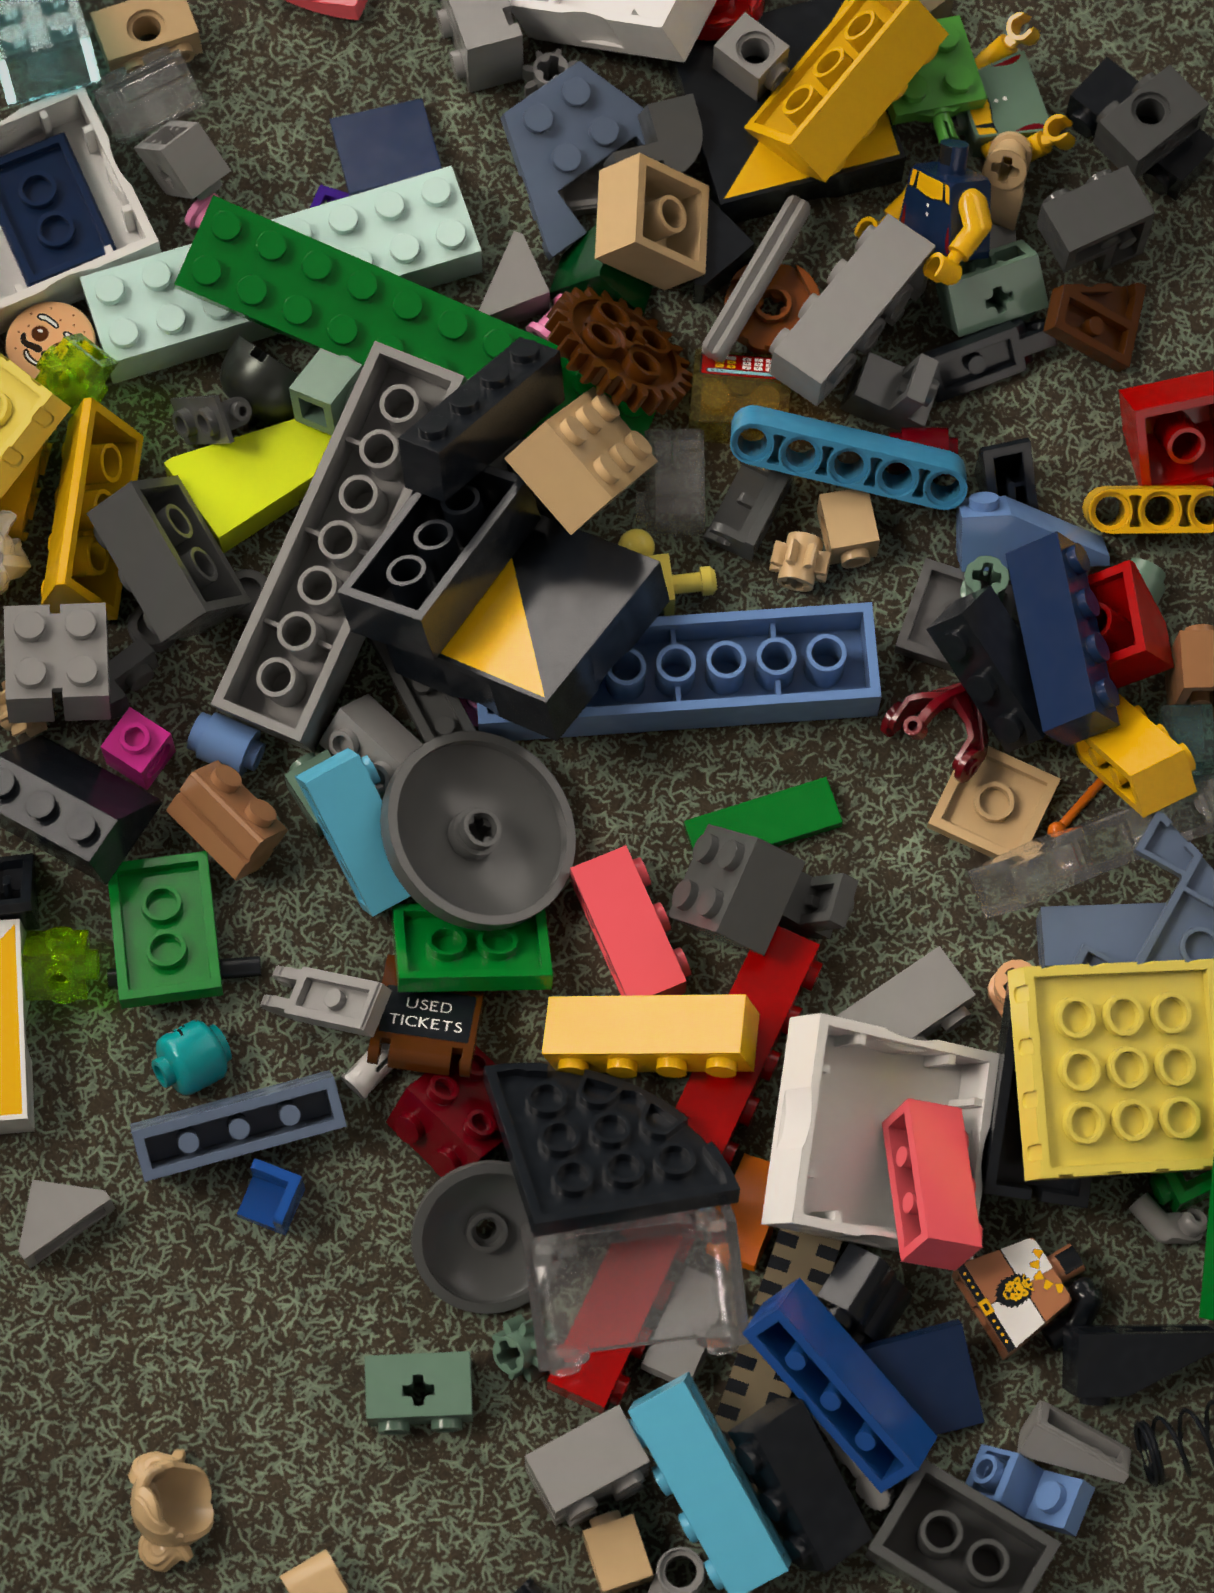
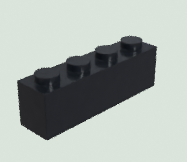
M519 337L403 433L398 440L405 488L446 502L565 400L560 350Z

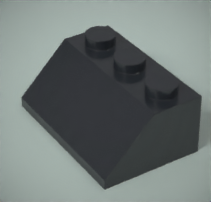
M42 735L0 753V827L105 885L108 884L162 805V801L159 798Z

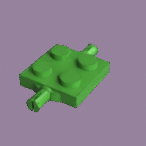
M960 15L936 19L949 35L940 44L937 55L929 63L923 65L910 80L904 95L897 101L892 102L887 108L893 125L912 121L933 123L939 146L940 141L945 139L959 140L952 117L963 111L984 108L987 100Z

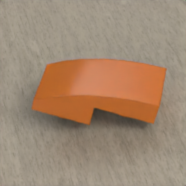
M744 1153L734 1175L740 1187L739 1202L722 1205L706 1248V1256L755 1272L773 1233V1227L761 1225L769 1161Z

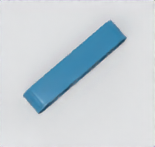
M759 405L742 407L735 413L731 421V451L739 461L748 465L939 510L956 508L964 501L967 495L966 466L958 454L949 450ZM753 428L762 431L765 436L757 441H749L740 434L744 430ZM796 440H805L810 442L813 447L806 452H796L789 445ZM853 451L859 454L861 458L857 462L847 464L839 461L836 457L843 452ZM892 463H902L909 468L900 475H892L885 470ZM942 474H949L957 479L948 486H939L933 482L934 478Z

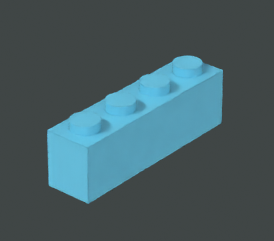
M687 1372L633 1401L628 1410L631 1416L628 1422L643 1448L648 1447L657 1464L652 1467V1471L660 1489L666 1496L674 1494L683 1512L678 1514V1518L686 1536L692 1543L699 1541L709 1559L704 1561L705 1569L717 1590L725 1588L728 1593H748L789 1571L792 1560L782 1544L783 1541L772 1521L761 1508L756 1492L737 1462L735 1454L690 1373Z

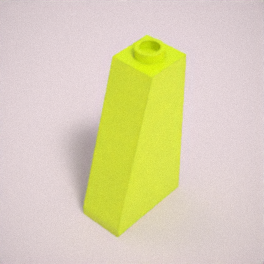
M292 419L233 438L235 441L233 443L213 444L172 457L164 462L167 477L179 476L222 552L225 553L299 505L298 501L304 498L332 435Z

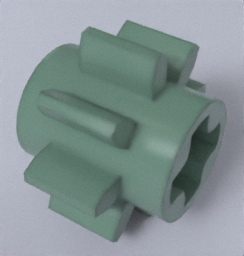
M519 1314L503 1321L504 1330L492 1335V1339L495 1341L493 1356L497 1366L507 1373L511 1380L524 1374L525 1379L531 1382L545 1375V1366L557 1360L554 1354L556 1339L552 1330L541 1322L539 1316L525 1321L524 1317Z

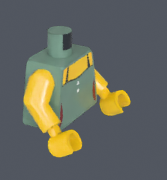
M1017 12L1009 18L1006 24L1008 35L1001 34L974 58L987 96L984 108L963 111L952 117L957 136H965L972 158H987L993 139L1000 133L1007 131L1018 132L1030 141L1032 146L1031 162L1050 153L1053 145L1061 150H1069L1075 144L1076 138L1069 132L1059 135L1063 129L1071 127L1073 122L1062 114L1048 117L1024 50L1017 52L1019 44L1031 46L1040 37V31L1035 27L1028 29L1025 34L1020 35L1022 26L1031 20V16L1024 12ZM1004 156V163L1012 165L1013 159Z

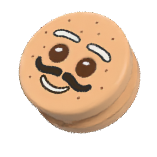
M56 301L38 303L22 311L13 320L8 329L5 346L8 359L58 398L69 396L81 390L95 375L100 356L96 335L89 319L76 307Z

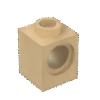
M854 489L819 494L817 515L825 551L832 553L830 565L841 563L843 568H857L869 563L870 558L877 557L880 538L870 494Z
M614 1510L589 1520L591 1528L582 1530V1537L601 1593H619L653 1581L654 1575L633 1514L621 1517L620 1511Z

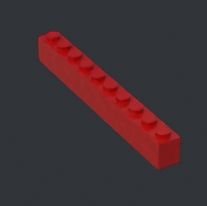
M777 926L765 956L751 951L748 952L729 993L746 994L760 1013L754 1072H736V1075L730 1078L714 1077L706 1072H692L675 1107L688 1117V1126L701 1136L707 1144L710 1142L714 1143L730 1167L740 1146L732 1141L739 1124L749 1127L761 1101L760 1098L753 1096L761 1078L770 1082L782 1056V1053L774 1050L782 1033L788 1035L790 1017L801 1016L803 1008L796 1006V1001L803 988L809 991L813 990L824 965L816 960L820 944L780 926ZM712 1207L621 1222L547 1379L548 1390L600 1414L606 1412L610 1403L615 1406L620 1405L631 1381V1378L623 1373L631 1356L641 1359L648 1346L653 1330L645 1326L653 1309L663 1312L668 1303L675 1283L667 1279L675 1262L685 1265L697 1237L689 1234L696 1216L698 1215L706 1219Z

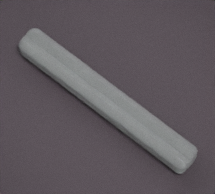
M796 195L787 197L704 339L702 353L706 357L716 362H723L728 356L810 215L811 205L806 200Z

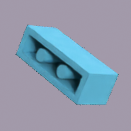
M347 748L295 776L361 908L374 917L410 897L394 874L384 850L380 824L382 799L375 787L376 784L381 782V779L370 758L367 755L361 758L358 753Z

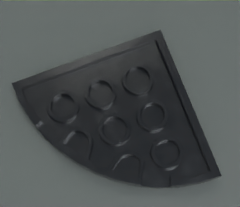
M506 1063L484 1066L483 1081L533 1237L739 1202L740 1187L719 1149L713 1142L707 1144L701 1136L688 1126L687 1116L652 1093L619 1078L585 1069L583 1075L567 1072L548 1071V1064Z

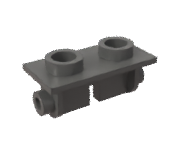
M218 395L173 397L170 399L174 410L172 415L174 427L178 434L184 438L187 445L233 443L235 441L231 431L247 424L252 414L249 402L242 397H232L222 402Z

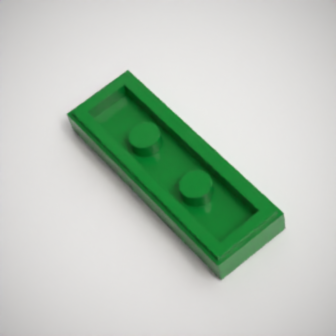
M823 777L685 820L683 826L693 852L697 839L705 832L708 824L758 837L779 847L840 828L843 821L828 779Z

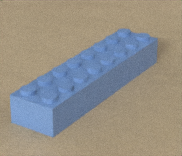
M872 602L658 616L634 647L610 668L598 692L561 738L877 716L882 696ZM477 703L479 731L495 734L511 741L548 739L546 736L499 717L489 708Z

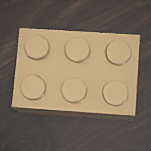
M594 386L547 419L504 458L570 535L614 501L658 462L652 454V447L648 440L639 432L632 431L619 416L620 411L614 405L612 399L606 394L600 397L596 395Z

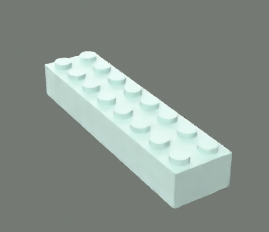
M452 166L272 219L274 222L428 289L482 272V250ZM191 244L80 277L85 300L113 384L230 349L238 335L249 342H254L280 333L174 288V283Z

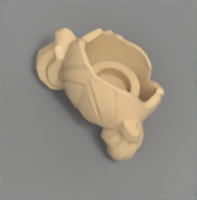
M175 1449L172 1455L159 1451L142 1454L133 1460L128 1475L130 1482L133 1484L131 1514L137 1529L142 1534L138 1542L139 1557L147 1567L155 1572H167L180 1560L186 1563L190 1562L194 1556L190 1545L209 1533L214 1524V1510L211 1504L212 1489L209 1478L204 1470L198 1466L185 1463L186 1453L183 1449Z

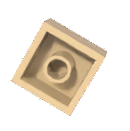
M642 153L599 170L595 259L664 291L705 275L709 186Z

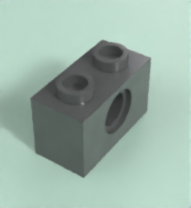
M1169 64L1157 75L1153 72L1145 75L1132 89V95L1121 104L1116 100L1102 110L1096 119L1098 126L1093 144L1118 169L1128 165L1135 179H1138L1203 126L1209 103ZM1138 117H1151L1157 124H1145Z

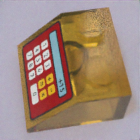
M696 349L688 441L730 444L731 421L738 410L748 405H759L789 413L791 388L769 374L772 355L729 352L723 362H716L706 357L702 353V349ZM753 428L744 430L740 434L749 441H757L765 436L762 431Z

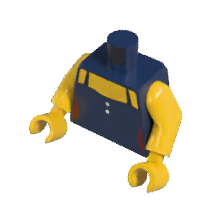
M956 139L940 141L938 161L916 163L910 170L908 183L902 193L883 210L886 215L890 214L936 245L934 254L924 263L923 274L936 283L942 282L945 285H954L961 279L962 267L959 265L961 261L967 262L969 260L989 258L990 231L992 228L990 215L991 183L987 177L967 168L969 144ZM871 216L861 219L855 228V236L859 238L869 225L872 224L877 227L881 221Z

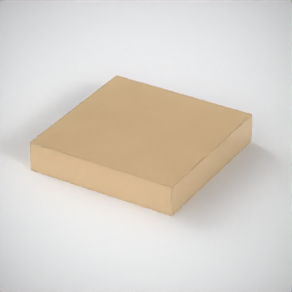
M988 746L985 760L967 782L961 783L954 778L955 770H953L928 822L927 828L1019 870L1061 779Z

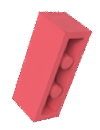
M625 845L571 867L570 882L620 996L685 994L686 977L692 975L691 969L681 947L672 949L665 932L671 930V925L661 902L652 904L645 887L651 885V880L640 857L632 859Z
M908 1098L882 1122L901 1262L956 1271L983 1247V1230L979 1223L975 1200L976 1183L971 1173L968 1153L969 1137L964 1127L962 1108Z

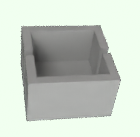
M106 602L60 604V613L51 614L50 604L4 606L5 695L9 723L55 722L52 692H62L65 721L111 719Z
M620 1405L613 1407L524 1456L525 1470L554 1525L558 1526L566 1521L570 1528L576 1527L594 1517L598 1513L596 1510L598 1503L612 1495L618 1503L641 1491L644 1488L642 1482L648 1476L650 1460Z

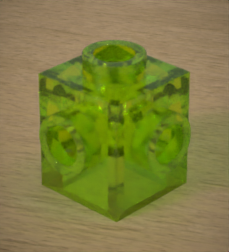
M78 333L63 337L58 346L54 344L44 352L36 365L40 372L35 380L70 406L71 410L68 414H73L84 398L92 397L99 403L103 400L109 389L105 382L118 365V362L83 334Z
M59 926L47 931H27L22 953L26 1001L51 1000L55 1003L67 1004L76 1000H87L91 980H99L100 976L99 950L90 949L89 930H74L70 927Z

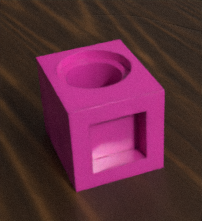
M131 707L128 708L100 746L107 765L145 790L149 789L176 752L171 733Z

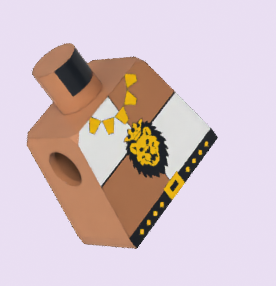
M1028 1238L965 1262L953 1272L952 1278L1004 1361L1067 1309L1072 1299L1063 1283L1084 1272L1085 1266L1071 1244L1065 1245L1046 1257L1034 1238Z

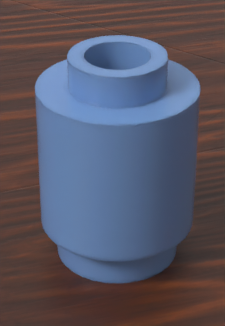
M205 712L200 713L187 741V749L196 752V758L209 764L219 760L222 764L234 768L240 776H243L247 769L251 771L256 770L263 757L266 745L260 742V730L218 712H215L213 715Z

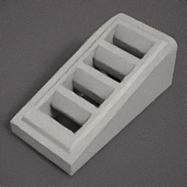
M1044 1400L1038 1401L1019 1432L1017 1453L1025 1457L1123 1484L1129 1477L1131 1459L1129 1447Z

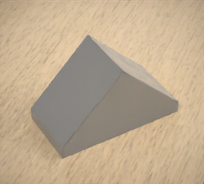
M516 231L513 232L479 309V311L511 325L550 310V291L524 235Z
M32 1179L18 1249L19 1254L28 1267L31 1269L116 1208L105 1190Z

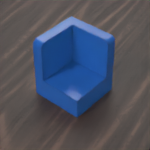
M254 1158L250 1167L253 1177L239 1207L237 1216L286 1236L306 1189L303 1178L298 1174Z

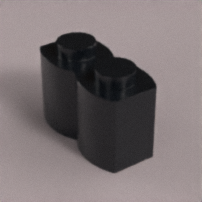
M849 1243L816 1297L858 1345H863L889 1337L910 1303L912 1294L896 1279L895 1271L881 1257Z

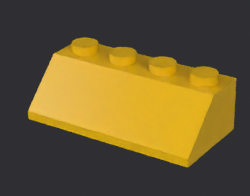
M849 0L744 128L749 134L799 172L826 183L831 176L837 174L846 163V157L856 145L874 131L877 120L890 104L904 95L908 88V83L920 68L937 55L940 44L949 33L919 0Z
M92 397L84 398L68 421L66 439L61 450L62 466L59 486L55 492L56 506L52 533L48 538L49 553L46 573L41 585V605L50 604V612L55 614L60 613V604L106 602L107 620H118L123 586L118 576L119 569L108 550L104 549L96 540L93 533L94 526L86 513L130 481H138L144 436Z

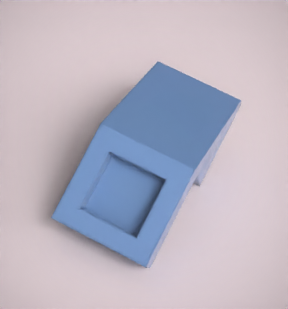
M981 1444L965 1483L1029 1523L1075 1537L1095 1490V1487L1083 1479L1044 1470L1020 1453Z

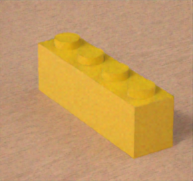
M746 994L549 996L542 1055L556 1071L583 1075L585 1069L596 1072H607L609 1075L618 1078H633L637 1076V1072H656L661 1076L669 1078H681L686 1076L687 1072H706L714 1077L730 1078L734 1077L736 1072H754L760 1013Z

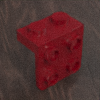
M477 1046L475 1048L470 1078L459 1076V1061L462 1055L452 1053L449 1076L431 1073L422 1075L406 1087L385 1122L440 1177L460 1166L485 1161L490 1153L503 1144L483 1081L484 1066L496 1064Z

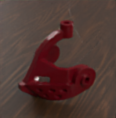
M961 682L933 691L908 695L903 702L898 701L891 706L882 720L880 726L881 733L891 737L903 726L904 732L916 741L925 738L928 733L927 725L939 712L945 708L956 710L965 724L968 738L952 763V769L955 770L954 778L961 783H965L977 772L987 755L989 744L988 730L983 716ZM921 711L920 714L918 715V717H917V716H913V715H915L917 712Z

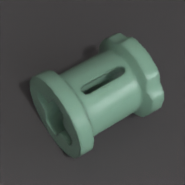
M989 555L977 557L975 561L967 565L960 588V598L980 590L981 583L979 580H984L988 582V586H992L1001 602H1003L1005 590L1009 582L1008 569L996 557ZM985 567H988V568H989V569H988V572H987V571H984V568H985Z

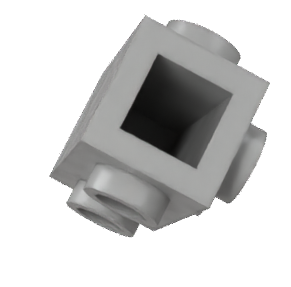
M369 694L339 708L319 741V744L325 750L328 749L332 756L347 748L358 753L361 758L367 755L374 764L381 779V782L376 784L375 787L382 801L394 772L409 755L423 745Z

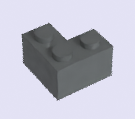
M1126 165L1113 172L1111 169L1099 171L1091 176L1085 185L1069 191L1067 188H1064L1049 195L1041 204L1036 226L1064 273L1093 259L1099 270L1103 272L1144 252L1155 211L1130 168Z

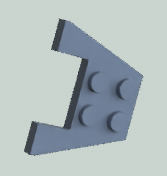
M580 60L503 113L500 118L518 174L523 178L530 200L529 207L533 220L537 221L543 240L542 247L549 261L587 233L558 192L630 141H633L636 146L645 145L638 120V115L644 108Z
M1161 811L1153 814L1133 852L1177 876L1179 881L1134 962L1142 964L1150 961L1185 960V962H1190L1198 959H1214V869L1204 860L1203 854L1191 841L1188 842L1171 824L1172 821ZM1084 943L1081 945L1071 965L1089 964V966H1095L1103 963L1119 962Z

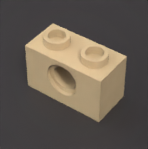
M128 0L90 13L94 32L113 82L120 79L126 81L139 80L145 77L151 69L166 64L182 66L189 63L195 55L203 53L199 31L187 0ZM147 34L157 35V37L151 41L139 40L142 36Z

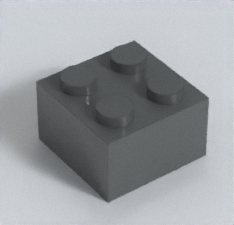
M708 824L705 832L697 839L694 845L693 859L684 879L673 892L672 906L667 916L715 940L765 956L806 861L758 837Z

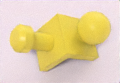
M635 528L626 531L621 536L618 545L660 561L670 602L663 609L664 616L674 615L675 594L702 592V596L713 595L717 590L716 573L712 567L702 566L699 567V572L672 575L669 553L653 555L655 543L647 531Z

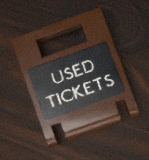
M388 954L382 983L391 989L392 992L373 1038L370 1037L367 1063L378 1065L382 1043L390 1044L388 1054L389 1068L449 1076L452 1053L461 1054L459 1076L470 1078L486 991L398 992L395 955Z

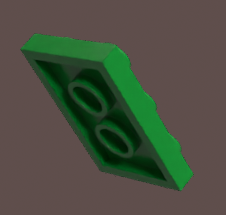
M206 851L122 862L108 882L118 995L121 1009L224 995L208 853Z
M418 903L396 904L392 906L391 919L398 992L552 990L553 970L545 908L534 917L519 925L502 930L481 931L450 924L428 912Z

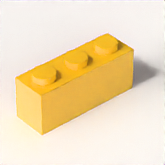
M1119 694L1120 703L1116 706L1120 725L1074 744V748L1079 760L1144 818L1197 792L1192 776V771L1196 770V763L1191 751L1184 743H1176L1162 724L1155 725L1148 719L1140 705L1133 706Z

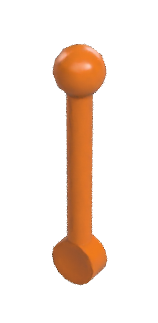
M1100 778L1095 780L1059 822H1052L1048 826L1047 834L1051 840L1060 841L1065 838L1066 828L1105 785Z

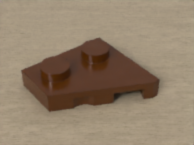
M1097 283L1090 287L1084 284H1063L1052 289L1043 332L1116 372L1127 369L1131 363L1146 285L1143 283H1133L1128 286H1112V283Z

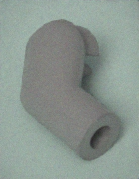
M1148 1192L1129 1207L1130 1212L1155 1240L1163 1244H1192L1200 1240L1207 1229L1208 1219L1200 1209L1189 1208L1187 1212L1166 1213Z

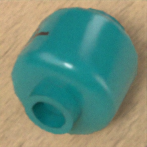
M192 1020L166 1033L157 1040V1058L152 1060L151 1065L157 1080L164 1088L172 1086L178 1093L189 1096L224 1078L227 1073V1062L232 1060V1053L224 1034L216 1025L208 1026L200 1020Z

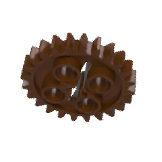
M574 287L571 293L565 291L546 317L549 320L545 324V328L551 331L547 338L548 341L558 345L557 350H560V356L569 360L565 368L570 371H579L582 374L580 382L582 384L592 383L595 385L596 395L599 397L607 393L611 395L614 405L618 406L621 401H624L633 413H636L639 407L648 416H652L655 410L661 415H665L669 409L674 411L692 387L689 381L692 379L693 374L686 370L690 365V361L679 356L683 348L668 341L672 334L659 331L656 328L658 324L656 319H645L642 316V308L636 307L632 310L628 308L626 300L622 298L618 302L613 301L610 294L605 290L600 296L591 287H588L585 292L577 287Z

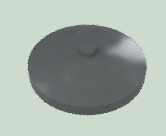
M481 731L447 733L426 742L409 755L394 772L387 785L380 817L381 836L387 859L394 874L409 895L436 917L450 924L472 930H502L519 925L534 917L546 908L565 886L570 875V868L573 866L576 850V833L572 811L564 791L553 774L536 756L519 744L507 738Z

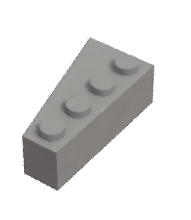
M439 0L442 9L436 11V17L443 39L452 38L455 48L454 51L449 52L452 70L456 80L465 79L469 93L522 79L523 35L519 24L513 23L510 0Z
M887 214L877 227L872 224L869 225L859 237L855 246L857 251L850 260L841 259L834 266L827 278V284L829 285L820 296L813 293L805 301L798 313L800 320L791 330L786 327L783 328L775 337L769 348V352L772 354L769 374L815 406H818L852 370L857 360V355L854 353L859 350L861 353L867 354L877 343L885 323L893 326L903 316L905 311L903 308L908 300L911 298L916 302L925 292L928 278L923 274V266L926 260L934 254L936 245L890 214Z

